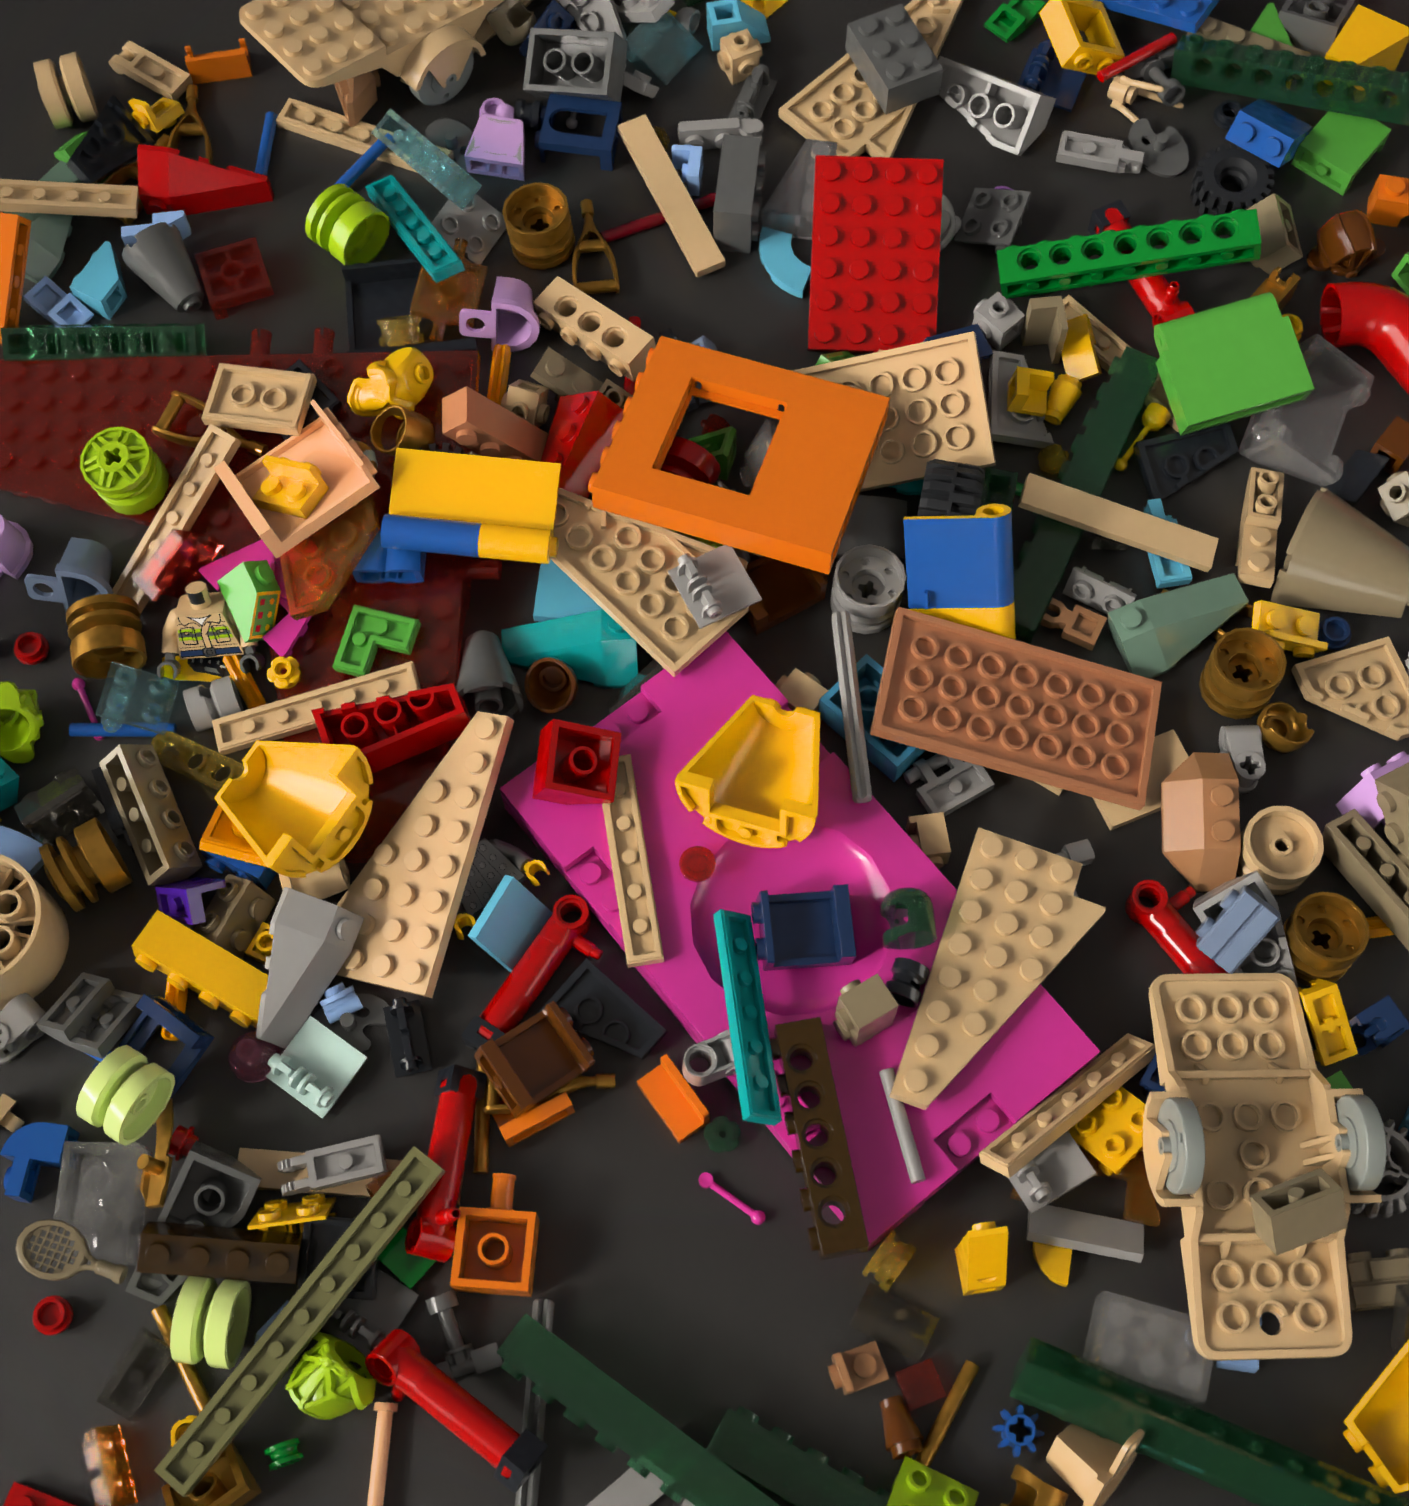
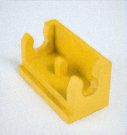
M1317 978L1309 981L1311 988L1301 989V987H1297L1317 1049L1313 1050L1314 1059L1321 1062L1322 1066H1327L1357 1055V1048L1337 983Z

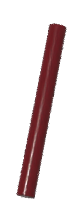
M715 192L693 200L698 211L714 206ZM660 211L602 231L600 234L607 243L667 222Z

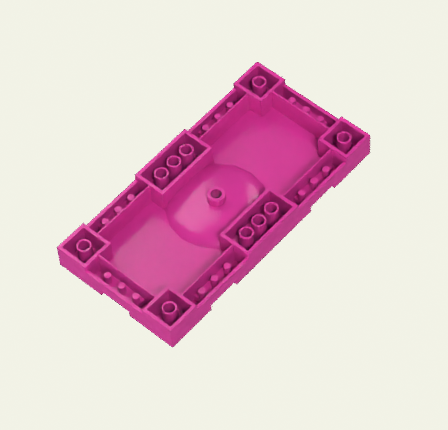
M726 631L677 676L673 677L667 670L663 669L641 685V692L593 726L621 732L619 756L631 754L664 955V962L637 966L635 969L696 1044L708 1040L729 1029L713 915L720 909L751 915V903L756 902L760 891L767 890L768 895L830 891L833 885L848 884L856 948V958L851 965L763 971V962L758 960L769 1038L775 1037V1025L815 1017L821 1018L867 1233L868 1252L923 1206L929 1198L979 1157V1152L1094 1061L1101 1051L1040 984L926 1110L904 1103L926 1178L923 1182L911 1184L879 1072L884 1069L893 1068L895 1075L897 1074L926 983L920 987L921 998L917 1007L910 1008L899 1005L893 1025L855 1048L849 1039L844 1041L840 1037L833 1021L836 1020L834 1016L838 997L842 995L840 990L856 979H859L862 983L877 973L886 985V982L890 981L893 977L891 969L895 958L902 957L917 961L931 971L957 889L873 795L871 801L867 803H855L853 801L849 768L835 752L830 754L821 743L819 751L818 816L812 832L801 842H798L796 839L788 841L787 846L782 848H761L745 845L728 839L702 824L704 817L695 809L694 811H688L675 787L677 774L751 695L774 699L781 705V709L792 711L788 707L786 697ZM536 761L500 788L505 809L543 856L553 863L575 892L586 901L588 908L625 952L602 804L564 805L533 799ZM752 922L755 941V938H760L759 924H753ZM803 1055L795 1056L790 1061L791 1065L800 1071L811 1067L810 1060ZM774 1060L776 1077V1075L782 1074L780 1060ZM736 1075L726 1076L738 1091ZM778 1090L782 1121L775 1126L765 1125L792 1157L791 1151L798 1148L795 1134L788 1135L786 1130L784 1112L790 1111L787 1097L780 1098ZM811 1092L802 1093L798 1097L799 1103L805 1108H814L819 1104L818 1097ZM814 1129L806 1134L807 1141L813 1146H822L827 1142V1137L821 1130ZM821 1167L814 1172L815 1180L822 1185H829L835 1181V1175L829 1168ZM829 1206L839 1220L842 1221V1211L836 1206Z

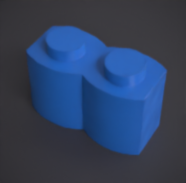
M370 528L354 535L351 572L357 582L373 584L424 582L426 552L382 548L380 529Z

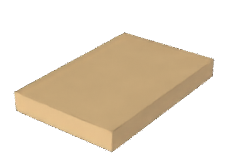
M219 363L201 419L204 425L211 423L218 427L300 436L317 379L311 373Z
M1174 729L1154 737L1145 806L1140 811L1093 798L1110 831L1161 810V783L1189 757Z

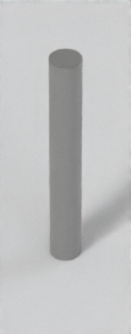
M893 1068L884 1069L879 1072L910 1182L911 1184L925 1181L926 1178L904 1103L889 1097L896 1075Z

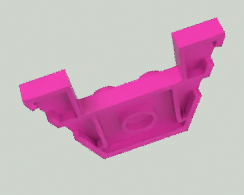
M309 537L277 559L261 539L201 567L198 570L201 575L218 592H221L217 581L242 562L268 561L281 590L279 604L288 612V615L262 638L280 657L284 656L285 658L293 654V646L299 637L304 636L308 629L307 624L315 610L321 608L342 573Z

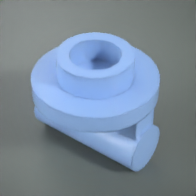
M343 982L326 989L324 992L325 998L320 1000L319 1003L324 1009L329 1024L340 1020L341 1015L344 1013L352 1014L363 1009V1005L358 995H356L353 985L345 988Z

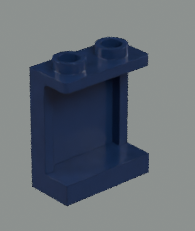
M848 884L833 885L830 891L768 895L767 890L760 891L756 902L751 903L753 924H759L760 938H755L757 960H762L763 971L851 965L856 958Z

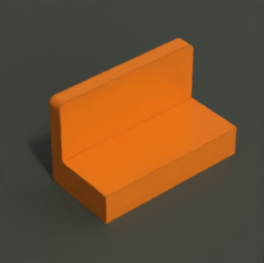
M665 1054L660 1058L661 1064L636 1082L678 1143L681 1144L710 1123V1113L669 1056Z
M564 1092L538 1107L524 1112L517 1118L512 1113L492 1114L510 1148L575 1113V1110L567 1093ZM503 1100L500 1101V1105L505 1104Z

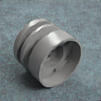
M869 544L852 548L845 552L837 562L830 598L832 614L836 611H848L851 618L852 632L861 634L879 633L893 623L894 614L898 606L900 607L906 581L904 565L896 554L884 547Z

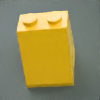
M1358 4L1326 53L1310 96L1333 106L1339 98L1348 102L1393 76L1409 42V27Z

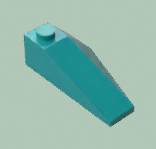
M603 609L501 629L502 647L510 665L529 669L533 662L539 659L556 657L563 660L574 670L577 679L591 682L596 687L604 689L639 687L637 642Z

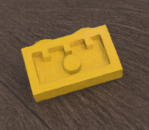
M265 455L262 462L271 474L263 481L259 490L252 497V500L258 508L307 519L329 490L328 485L321 477V471L310 462L302 463L289 460L286 457L278 458Z
M1264 600L1254 602L1252 628L1261 630L1273 637L1284 651H1293V656L1298 658H1313L1314 653L1328 650L1327 642L1318 641L1320 613Z

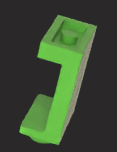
M1339 98L1299 144L1291 165L1343 196L1362 167L1375 152L1382 150L1392 129Z

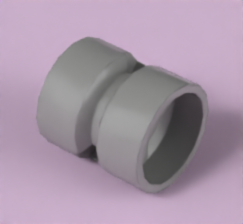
M230 675L211 681V685L208 688L201 684L183 690L188 713L198 733L213 728L212 720L244 711L237 688Z

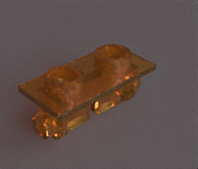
M120 1425L91 1428V1432L83 1435L85 1442L81 1444L84 1452L88 1472L98 1469L101 1472V1476L90 1480L95 1501L94 1505L128 1506L138 1503L134 1489L135 1482L130 1472L125 1451V1440L122 1436Z

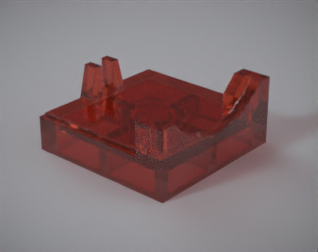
M256 237L194 254L216 321L228 317L227 308L274 295Z
M172 529L134 581L152 601L157 602L160 595H169L179 599L181 596L187 595L185 590L187 585L201 578L202 575L198 570L212 563L224 545L213 535Z

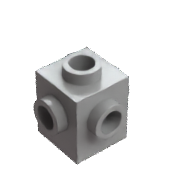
M996 292L989 299L984 298L976 305L973 311L974 319L972 325L978 324L987 342L997 351H1000L1021 334L1026 315L1018 309L1012 300L1006 299L1002 294Z

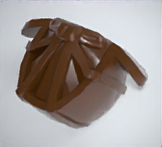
M1355 209L1335 214L1317 230L1316 238L1318 243L1310 250L1306 259L1308 265L1316 271H1331L1333 275L1345 276L1348 279L1356 277L1358 272L1365 268L1369 262L1379 259L1384 254L1386 245L1384 241L1375 238L1373 227L1367 215Z

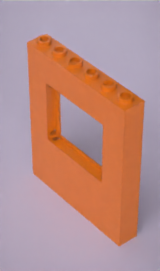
M660 336L656 347L649 349L645 371H640L637 375L633 397L628 396L626 399L622 421H617L614 425L610 447L605 446L600 458L601 467L598 473H592L589 480L588 492L592 493L593 508L829 575L885 427L890 397ZM697 382L701 383V389L696 388ZM693 396L780 420L749 495L661 471V467ZM779 404L784 406V412L779 411Z

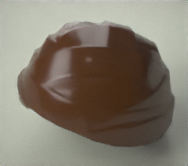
M546 657L533 662L526 673L524 681L526 696L530 703L542 712L560 713L573 703L578 694V680L574 670L559 658Z

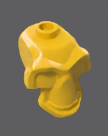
M404 347L391 353L384 361L380 360L370 363L366 368L369 378L358 377L354 379L347 396V402L351 410L360 416H378L391 405H398L414 411L415 406L423 399L434 379L433 368L427 357L417 348ZM394 415L397 419H403L402 417Z

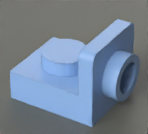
M689 144L672 145L673 166L675 169L682 170V182H687L689 195L700 196L704 167L703 146Z

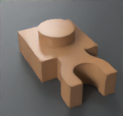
M1052 598L1048 609L1056 612L1058 616L1051 617L1045 613L1041 625L1047 628L1063 629L1061 638L1092 651L1106 623L1107 617L1077 604L1073 611H1071L1061 601Z

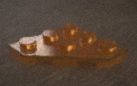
M371 494L280 556L289 613L294 620L303 619L329 610L380 530L375 499Z

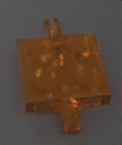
M455 238L453 250L462 260L464 271L435 283L421 265L410 307V314L427 318L434 322L429 337L433 341H436V337L437 342L443 341L446 325L459 326V314L462 309L478 310L488 269L487 266L471 263L464 258L468 241L463 238L462 243L460 238ZM476 318L468 319L466 321L468 326L473 328Z

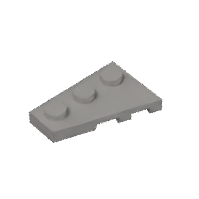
M558 0L571 16L575 18L574 20L581 30L615 32L628 41L613 0Z
M993 350V355L989 358L988 416L992 441L1050 450L1054 442L1051 433L1046 431L1043 422L1045 415L1039 417L1007 411L1008 382L1017 366L1028 368L1024 355Z

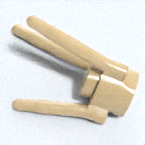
M1116 75L1109 86L1107 98L1113 100L1110 107L1119 110L1130 121L1135 123L1139 118L1124 105L1126 103L1131 105L1137 95L1163 103L1158 94L1151 91L1163 92L1164 88L1152 83L1134 80L1124 75ZM1179 102L1173 107L1182 109L1184 104Z

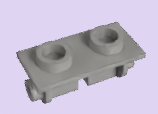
M1077 566L1073 568L1063 591V594L1107 615L1110 611L1134 602L1137 594L1132 593V588L1128 589L1113 581L1107 583L1103 581L1104 577L1087 570L1085 566L1082 569Z

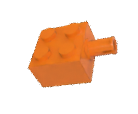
M508 1173L492 1174L493 1183L490 1207L459 1206L461 1216L457 1221L450 1286L456 1292L532 1297L540 1219L536 1212L512 1209L516 1175Z

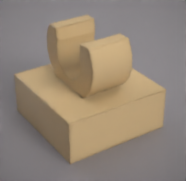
M3 1093L0 1097V1124L14 1133L22 1127L25 1121L10 1112L17 1101Z

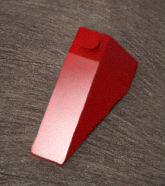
M138 145V194L146 214L152 215V213L184 210L187 216L274 200V193L268 176L234 166H228L226 169L209 164L210 159L199 156L198 161L179 156L180 150L170 147Z

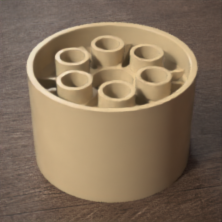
M0 854V947L4 945L5 941H10L5 948L0 950V1010H3L14 997L27 993L34 998L50 985L65 961L69 945V929L65 914L58 902L19 863ZM10 885L16 886L13 890H7ZM18 902L17 908L10 913L11 904ZM34 925L31 935L21 933L17 926Z

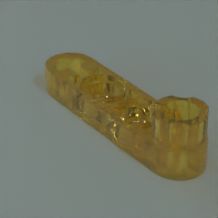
M161 732L152 739L150 744L153 745L159 762L162 765L217 791L222 788L228 778L237 779L244 771L242 763L174 732ZM173 745L179 752L178 757L175 753L168 750L163 752L165 746L171 747ZM196 754L203 755V761L198 767L188 768V761L192 756ZM223 767L231 768V773L227 779L223 781L215 780V775L219 769Z

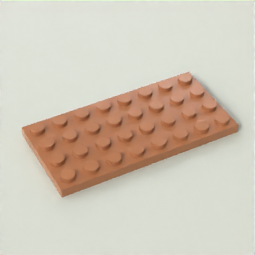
M898 606L894 614L870 735L1140 811L1145 806L1162 682Z

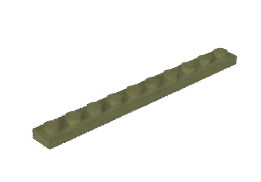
M413 1146L154 1469L183 1497L190 1495L446 1171L418 1148Z

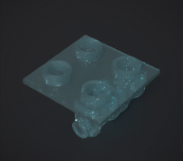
M669 11L657 22H641L625 39L628 42L626 58L632 63L641 60L665 85L703 48Z
M112 661L95 715L102 717L101 724L103 729L109 733H115L117 729L122 727V724H127L165 735L179 681L166 677L160 679L156 674Z

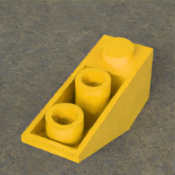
M994 1221L972 1225V1230L967 1232L955 1248L963 1296L999 1291L1006 1286L1007 1226L996 1228Z

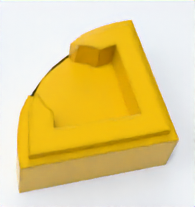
M1033 1242V1255L1043 1273L1055 1284L1063 1287L1068 1286L1072 1249Z

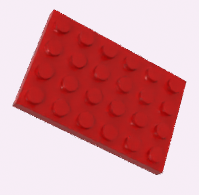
M815 156L808 351L875 353L879 349L889 350L921 343L925 338L936 335L944 159Z

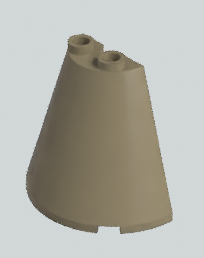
M1321 487L1320 490H1317L1307 505L1286 551L1287 556L1284 561V567L1279 570L1271 602L1286 606L1401 618L1406 607H1409V546L1329 489Z

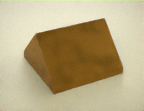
M233 1442L228 1445L188 1497L180 1495L168 1483L161 1487L166 1506H243L262 1492Z

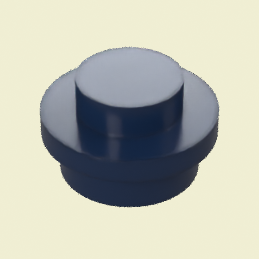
M1330 617L1319 623L1318 641L1327 642L1329 650H1340L1349 643L1351 630L1349 624L1344 619Z

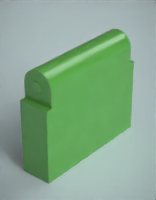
M1271 292L1154 326V339L1160 355L1156 366L1180 436L1305 400L1315 389L1289 315L1282 317L1277 301Z

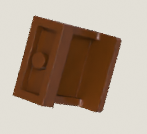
M765 556L747 564L746 572L762 598L761 601L749 606V611L744 615L756 636L825 599L826 585L828 584L825 573Z
M555 1001L548 1003L541 1012L495 1041L493 1039L487 1041L478 1048L474 1055L515 1118L587 1072L595 1063L591 1045L585 1038H579L572 1027L573 1021L565 1008H559Z

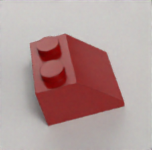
M552 719L540 730L532 798L564 805L613 803L622 733Z

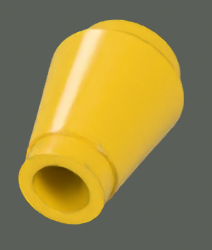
M1060 374L1053 381L1049 391L1044 420L1054 425L1061 424L1062 420L1082 395L1080 390L1082 384L1078 379L1067 374Z

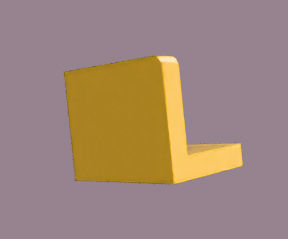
M1017 366L1008 382L1007 411L1043 417L1047 409V391L1054 381L1055 373Z

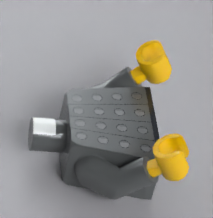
M486 838L481 839L477 845L454 923L457 937L460 940L464 939L461 931L463 927L471 926L473 928L476 923L474 918L484 910L505 875L512 876L521 883L527 879L524 876L526 874L534 886H539L540 883L534 877V874L538 871H544L547 875H550L546 865L540 860H534L517 846L496 838L489 841Z

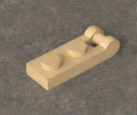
M128 41L122 47L123 52L120 55H114L109 60L110 67L120 75L125 74L163 97L174 101L186 91L188 85L193 83L189 73L132 41Z

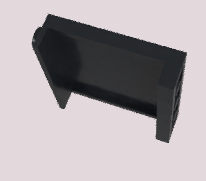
M468 253L457 254L462 260L465 270L438 283H435L417 258L390 259L383 262L355 263L341 266L345 280L349 337L347 363L353 380L358 377L369 378L366 368L370 363L380 360L384 361L391 353L404 347H415L420 350L429 360L433 371L480 366L477 337L463 336L459 331L460 311L462 309H474ZM475 318L468 319L466 321L468 326L476 329Z

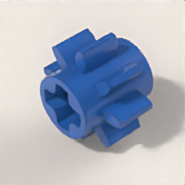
M1023 1405L1016 1407L1014 1416H1011L1005 1409L1000 1411L1004 1422L1002 1425L992 1427L993 1431L1001 1432L1003 1439L997 1447L1002 1448L1006 1445L1013 1447L1012 1454L1015 1458L1019 1457L1022 1446H1025L1031 1453L1037 1451L1032 1440L1034 1437L1044 1436V1432L1036 1430L1034 1424L1039 1415L1034 1414L1030 1417L1023 1415ZM1017 1421H1020V1428L1027 1430V1436L1021 1437L1019 1442L1016 1441V1435L1009 1432V1427L1015 1425Z

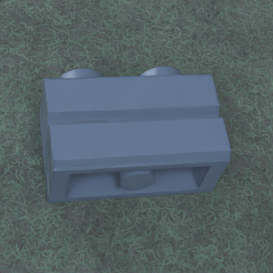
M1245 885L1239 892L1234 888L1230 890L1219 904L1223 908L1221 913L1215 919L1208 916L1195 932L1200 936L1196 942L1197 948L1213 959L1229 974H1233L1281 919L1278 910Z

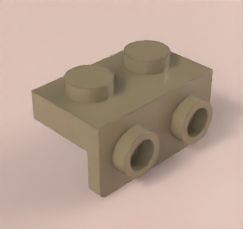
M228 874L225 877L226 887L217 889L216 894L204 912L206 922L197 924L193 931L238 958L243 959L245 951L262 922H265L277 901L252 881Z

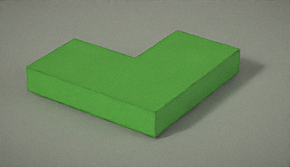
M354 604L332 668L337 672L359 677L370 673L378 648L411 655L421 626L419 619Z

